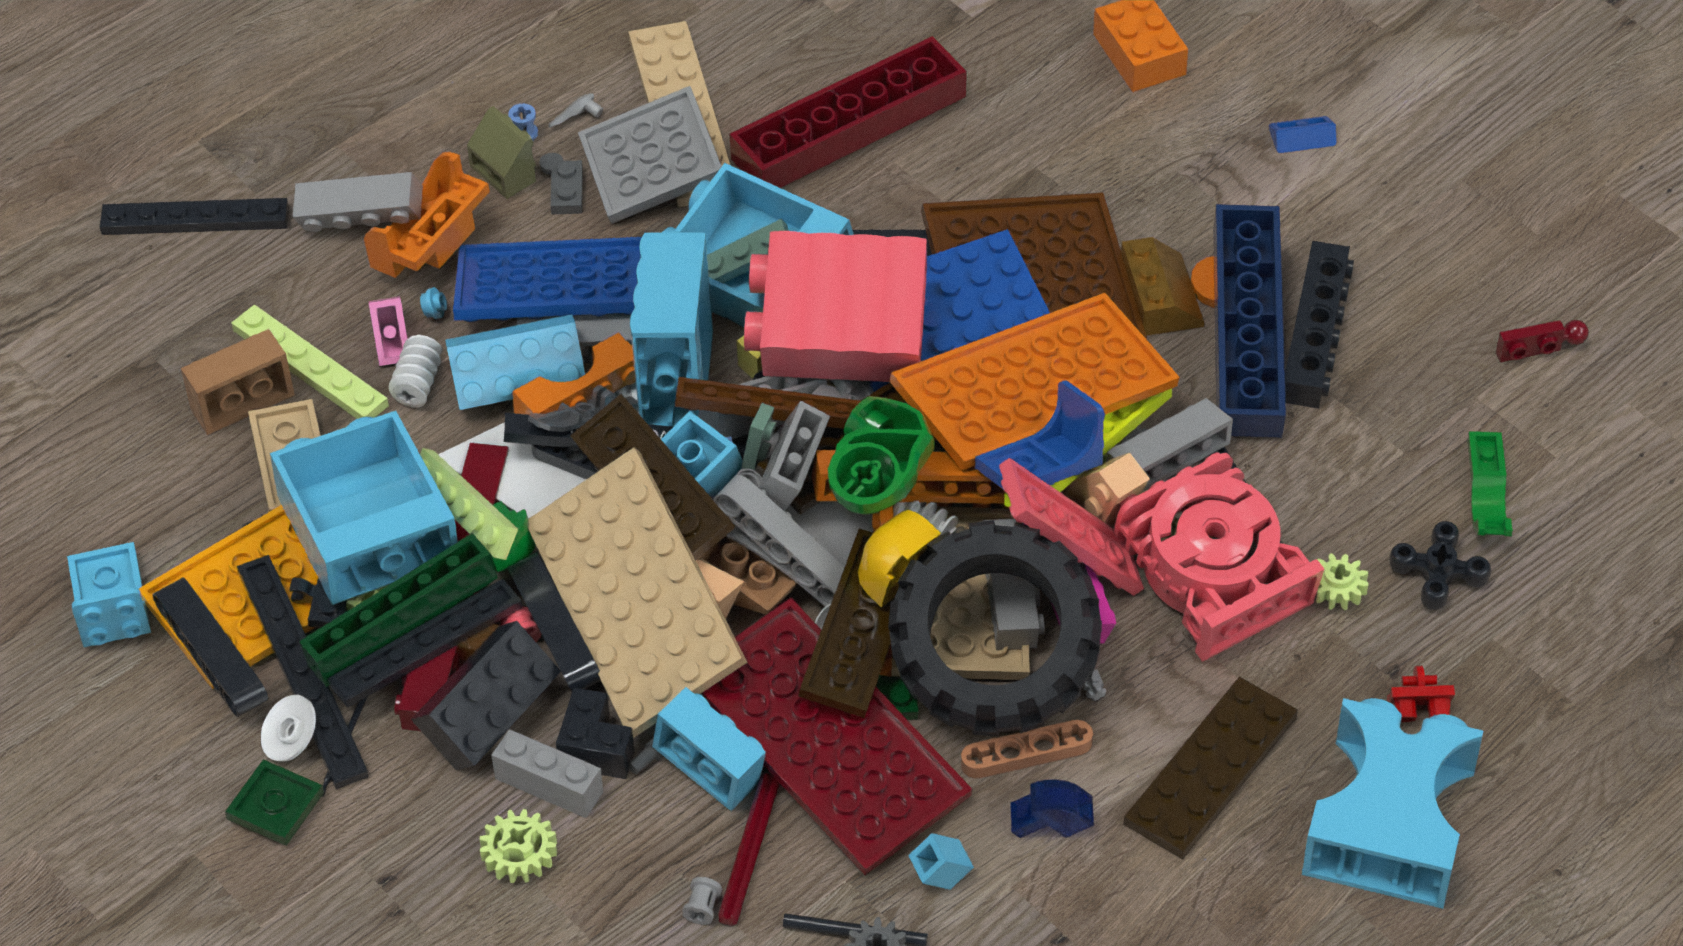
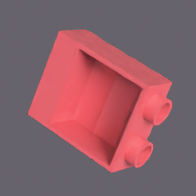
M796 231L770 232L768 255H751L749 273L750 293H764L765 295L763 312H746L744 350L760 351L763 376L889 382L891 372L921 362L927 277V239L909 236L884 237L865 234H808Z

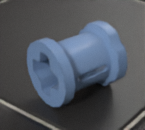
M523 103L510 108L509 117L521 131L524 130L523 128H526L527 133L531 136L532 141H534L538 136V129L534 125L536 118L534 107ZM520 112L523 114L522 120L520 119Z

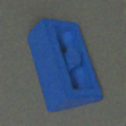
M1327 116L1269 124V131L1278 153L1335 146L1337 143L1336 124Z

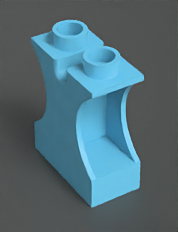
M1343 698L1336 745L1351 760L1357 777L1342 791L1330 797L1317 800L1307 837L1302 875L1443 909L1460 834L1446 821L1438 807L1436 798L1450 785L1474 776L1483 730L1470 728L1464 721L1455 716L1439 714L1425 718L1418 733L1407 734L1400 728L1402 714L1393 704L1376 698L1365 699L1361 702Z

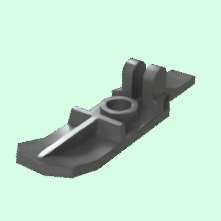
M597 385L593 389L592 399L588 400L587 403H577L573 407L561 403L558 410L546 414L530 413L528 421L537 427L549 431L565 432L580 428L613 401L615 394L602 385ZM631 396L625 397L633 408L638 407V400Z

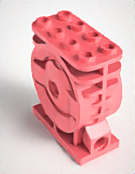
M1219 452L1211 454L1203 463L1193 468L1188 466L1182 469L1175 477L1165 482L1160 480L1154 483L1147 491L1137 496L1133 494L1126 497L1120 503L1114 528V534L1119 540L1126 539L1125 549L1130 555L1138 554L1136 563L1141 569L1144 568L1146 578L1157 596L1171 608L1183 613L1182 624L1196 641L1195 653L1202 662L1312 605L1324 572L1323 566L1317 559L1309 562L1298 547L1280 543L1279 521L1269 501L1251 484L1243 482L1244 473L1241 469H1231L1233 459L1228 453L1220 454ZM1182 512L1175 535L1161 542L1160 538L1170 536L1171 524L1175 515ZM1209 536H1214L1218 539H1212ZM1254 540L1257 545L1256 551L1250 559L1243 563L1250 552Z

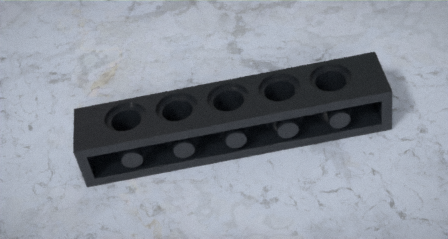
M1312 241L1285 370V403L1319 409L1321 396L1328 397L1331 378L1325 376L1326 372L1333 373L1336 354L1330 353L1331 348L1337 349L1340 330L1335 329L1336 324L1342 325L1345 306H1340V301L1347 302L1350 284L1345 283L1344 280L1345 278L1351 279L1354 260L1348 259L1350 246Z

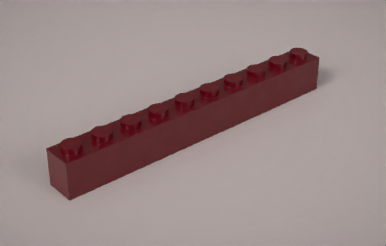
M470 443L462 474L460 475L492 505L500 502L496 497L509 447ZM455 520L457 541H460L470 534ZM467 640L402 676V686L404 689L402 695L398 694L396 697L394 712L395 715H399L403 730L421 731L411 719L460 668Z

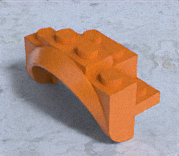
M451 152L441 153L432 163L422 183L421 218L409 220V222L403 224L393 222L384 229L372 227L365 234L364 242L370 267L394 278L405 267L418 271L425 263L440 269L475 230L472 211L489 194V184L463 173L460 155Z

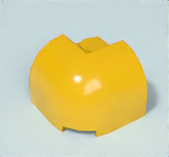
M910 510L901 511L877 528L866 542L858 570L860 585L880 607H883L895 598L899 587L898 580L910 561L918 560L927 550V544L939 537L941 533L920 514Z

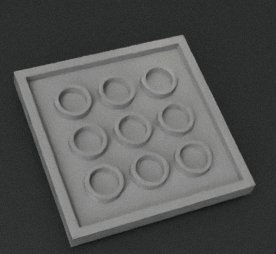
M690 86L578 132L611 224L690 192L703 180L711 182L722 167Z

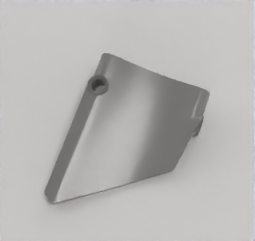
M824 384L819 385L812 393L814 395L841 397L837 388ZM784 424L772 436L771 440L767 441L772 443L768 457L773 453ZM742 468L713 499L736 527L726 536L777 567L826 607L833 600L858 529L873 532L872 514L860 515L850 512L838 501H821L801 515L790 505L784 511L766 495L767 492L764 489L760 490L758 488L762 477L756 472V469Z

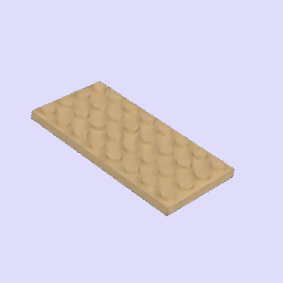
M635 447L528 519L531 536L564 604L600 670L598 675L623 726L632 727L633 738L657 722L658 713L685 687L694 694H701L747 663L641 453Z

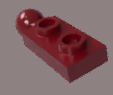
M1561 320L1502 331L1499 333L1496 355L1500 362L1540 354H1551L1561 351L1563 341H1567L1572 345L1584 343L1588 338L1589 330L1587 325L1581 320H1571L1565 326H1563Z

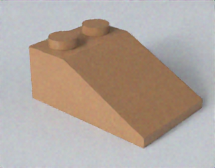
M727 536L698 558L744 581L733 603L734 605L766 615L798 585V583L777 567Z

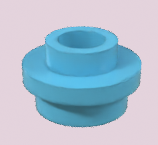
M435 287L429 288L426 293L421 294L420 304L424 315L427 318H442L447 309L445 295Z

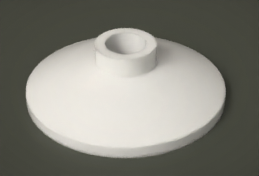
M290 695L278 701L269 711L261 731V745L267 757L277 762H287L296 758L307 747L313 736L316 724L315 709L308 699L300 695Z

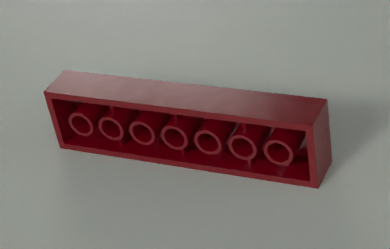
M931 36L730 133L731 160L740 170L781 188L965 98L967 71Z

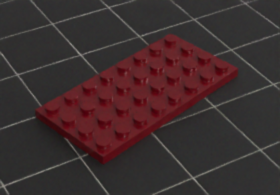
M790 598L735 637L747 663L700 695L708 701L710 707L720 715L728 716L735 723L737 729L747 737L751 736L760 742L763 750L766 751L763 766L855 866L866 875L972 796L973 789L876 687L865 718L798 696L821 628Z

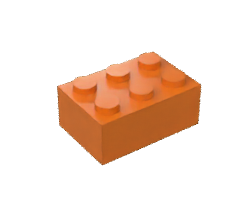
M1120 0L1095 8L1093 35L1132 92L1186 75L1188 48L1154 0Z

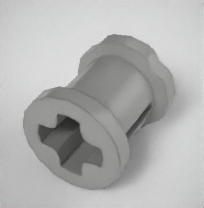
M696 877L692 879L690 885L692 893L689 903L683 907V917L692 923L707 925L713 921L712 909L715 900L721 895L722 887L713 879Z

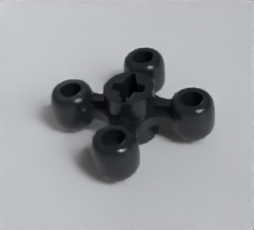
M1442 521L1434 526L1431 535L1432 546L1428 548L1427 553L1416 552L1415 548L1408 543L1396 544L1390 552L1389 564L1396 573L1407 574L1413 569L1423 572V578L1426 582L1421 590V601L1425 607L1431 610H1438L1445 606L1449 596L1447 585L1452 582L1453 577L1464 578L1469 586L1479 588L1487 584L1491 575V565L1484 557L1474 556L1467 561L1457 559V552L1454 548L1458 543L1459 530L1454 523L1449 521Z

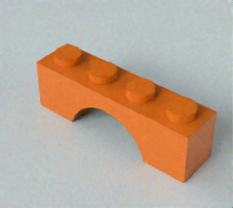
M618 332L592 347L593 366L584 376L568 382L550 381L539 376L513 391L514 413L528 415L530 413L546 414L557 411L561 403L569 407H573L581 402L587 403L588 400L592 399L593 389L597 385H602L614 393L627 385L635 383L632 345Z

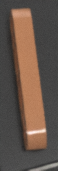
M1071 720L1036 728L1021 734L1019 732L971 743L962 750L961 769L968 777L984 778L1083 755L1092 747L1093 730L1085 721ZM1077 734L1078 737L1083 738V740L1077 741L1075 737H1072V735ZM1059 737H1061V743H1064L1063 746L1059 745ZM1039 740H1048L1053 744V747L1047 751L1038 750L1034 744ZM1007 747L1017 749L1020 754L1015 758L1009 759L1002 756L1001 751ZM992 752L995 753V761H992V755L990 756ZM977 757L979 761H982V763L976 764V762L974 760H971V758Z

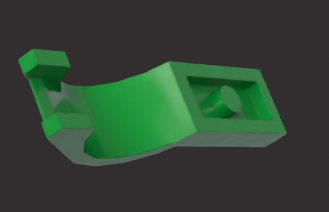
M1469 431L1467 443L1472 483L1471 515L1473 528L1477 535L1488 534L1512 537L1511 518H1506L1505 508L1507 475L1502 432Z

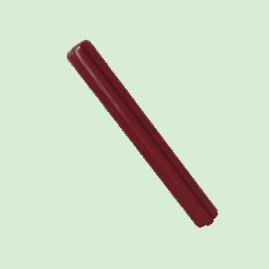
M767 772L763 773L760 777L718 913L719 922L723 925L734 926L738 922L777 794L779 782L772 774Z

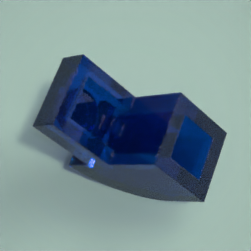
M1050 779L1031 783L1029 795L1011 802V832L1017 837L1022 838L1049 826L1067 838L1094 826L1093 796L1080 786L1065 780Z

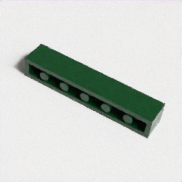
M473 533L466 536L299 641L308 666L325 687L329 686V677L447 611L498 579L491 553Z

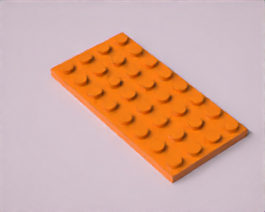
M1102 293L891 372L889 382L908 405L923 414L931 433L963 471L975 466L976 456L1032 436L1044 428L1053 416L1057 406L1059 382L1065 380L1070 382L1098 402L1106 415L1177 387L1180 377L1106 293Z

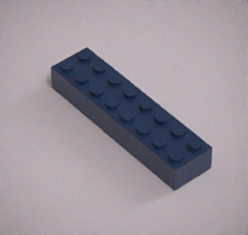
M1216 204L1213 225L1216 406L1233 419L1231 436L1282 438L1286 406L1280 206Z

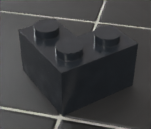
M573 688L556 741V749L601 768V775L627 779L629 772L628 763L633 759L635 752L632 727L608 723L610 712L607 693Z

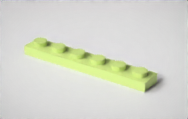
M253 305L231 322L233 331L244 339L269 329L286 353L290 372L356 419L361 417L375 418L389 407L387 397L256 305Z
M422 448L420 456L455 520L469 534L473 533L494 558L506 560L518 528L434 450Z

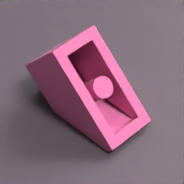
M400 296L369 301L379 366L397 363L400 359L403 345L407 340Z

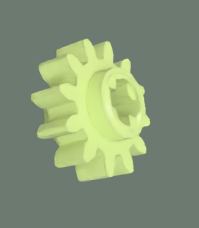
M1331 553L1327 563L1318 558L1317 560L1323 566L1324 572L1317 591L1316 602L1321 603L1324 600H1328V607L1331 610L1335 607V603H1340L1344 610L1348 609L1349 601L1359 605L1361 595H1367L1369 584L1367 582L1368 571H1359L1361 561H1354L1350 564L1348 563L1347 554H1344L1341 560H1336V557Z

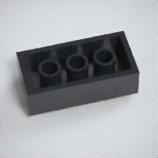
M518 621L498 626L411 720L455 770L472 767L483 758L560 674L561 670Z

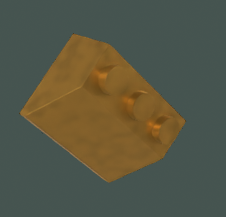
M1154 237L1122 241L1121 253L1146 336L1204 327L1205 322L1182 254Z

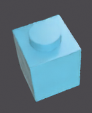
M933 833L908 855L923 884L950 890L974 868L959 839Z

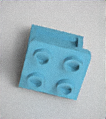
M134 542L67 556L75 600L72 603V611L83 647L102 645L106 642L134 638L142 634L151 633L147 607L142 600L139 590L142 587V580Z

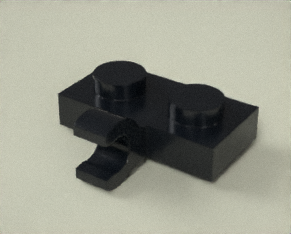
M319 577L316 585L302 578H292L289 591L292 592L291 601L295 603H312L308 616L309 627L321 628L347 612V600L332 605Z

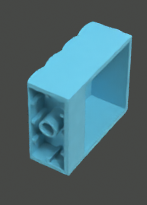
M726 163L722 165L711 182L703 180L695 187L689 200V211L677 228L668 227L662 232H705L707 255L780 219L787 224L789 231L808 234L837 233L854 235L849 219ZM750 271L725 283L709 277L711 309L713 313L728 318L744 327L747 311L763 312L765 294L750 293Z
M705 232L644 233L640 241V261L636 270L637 285L633 294L634 310L630 318V330L639 415L650 425L675 426L689 411L699 416V410L675 407L679 377L709 380L713 322Z
M397 411L375 418L361 417L351 422L345 428L313 439H296L287 444L283 449L270 453L277 496L332 605L390 585L458 542L455 518Z

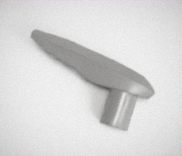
M593 93L585 94L569 105L548 126L550 128L573 116L581 114L585 110L598 118L604 108L593 101Z

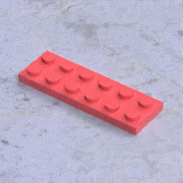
M1008 458L999 465L1003 477L1001 484L1011 502L1009 509L1013 518L1018 523H1024L1030 528L1040 529V536H1044L1052 542L1060 541L1078 558V563H1085L1098 576L1103 575L1109 579L1116 588H1122L1133 596L1144 590L1134 557L1125 549L1126 539L1119 540L1115 536L1112 527L1011 458Z

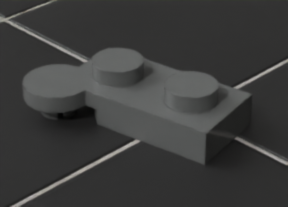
M557 153L543 155L539 161L540 169L546 174H551V214H581L583 201L582 160L564 161L563 157Z

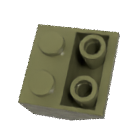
M494 106L490 107L467 144L470 167L506 199L536 182L534 170L536 163L533 159V141L531 136L525 130L521 131L507 114H502Z

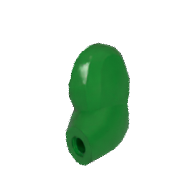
M874 396L866 397L852 410L844 426V437L837 444L835 453L828 466L830 489L836 500L850 512L867 515L891 507L906 498L916 485L920 469L925 465L934 450L933 435L923 414L907 403Z

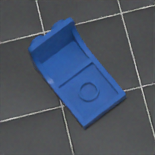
M1067 380L1059 382L1057 406L1045 427L1032 436L976 456L975 468L1003 489L1001 484L1003 477L999 465L1008 458H1011L1049 485L1103 464L1104 410L1098 402Z

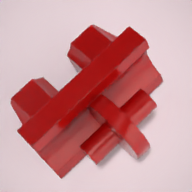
M1421 665L1414 666L1413 676L1401 677L1402 686L1411 687H1391L1390 695H1387V702L1393 704L1402 714L1401 723L1413 722L1417 719L1416 705H1428L1429 718L1439 714L1449 715L1450 703L1455 696L1454 685L1428 686L1437 685V675H1425L1424 668Z

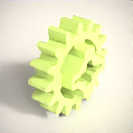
M523 809L520 816H515L513 811L509 810L508 818L503 819L497 815L495 816V826L485 825L486 835L480 836L479 839L481 860L485 861L488 872L495 870L497 879L500 880L505 875H509L510 883H514L517 876H522L526 883L529 882V874L534 873L536 876L541 877L542 866L552 867L551 857L557 856L556 833L551 830L549 820L541 823L539 813L534 814L530 818L527 815V809Z

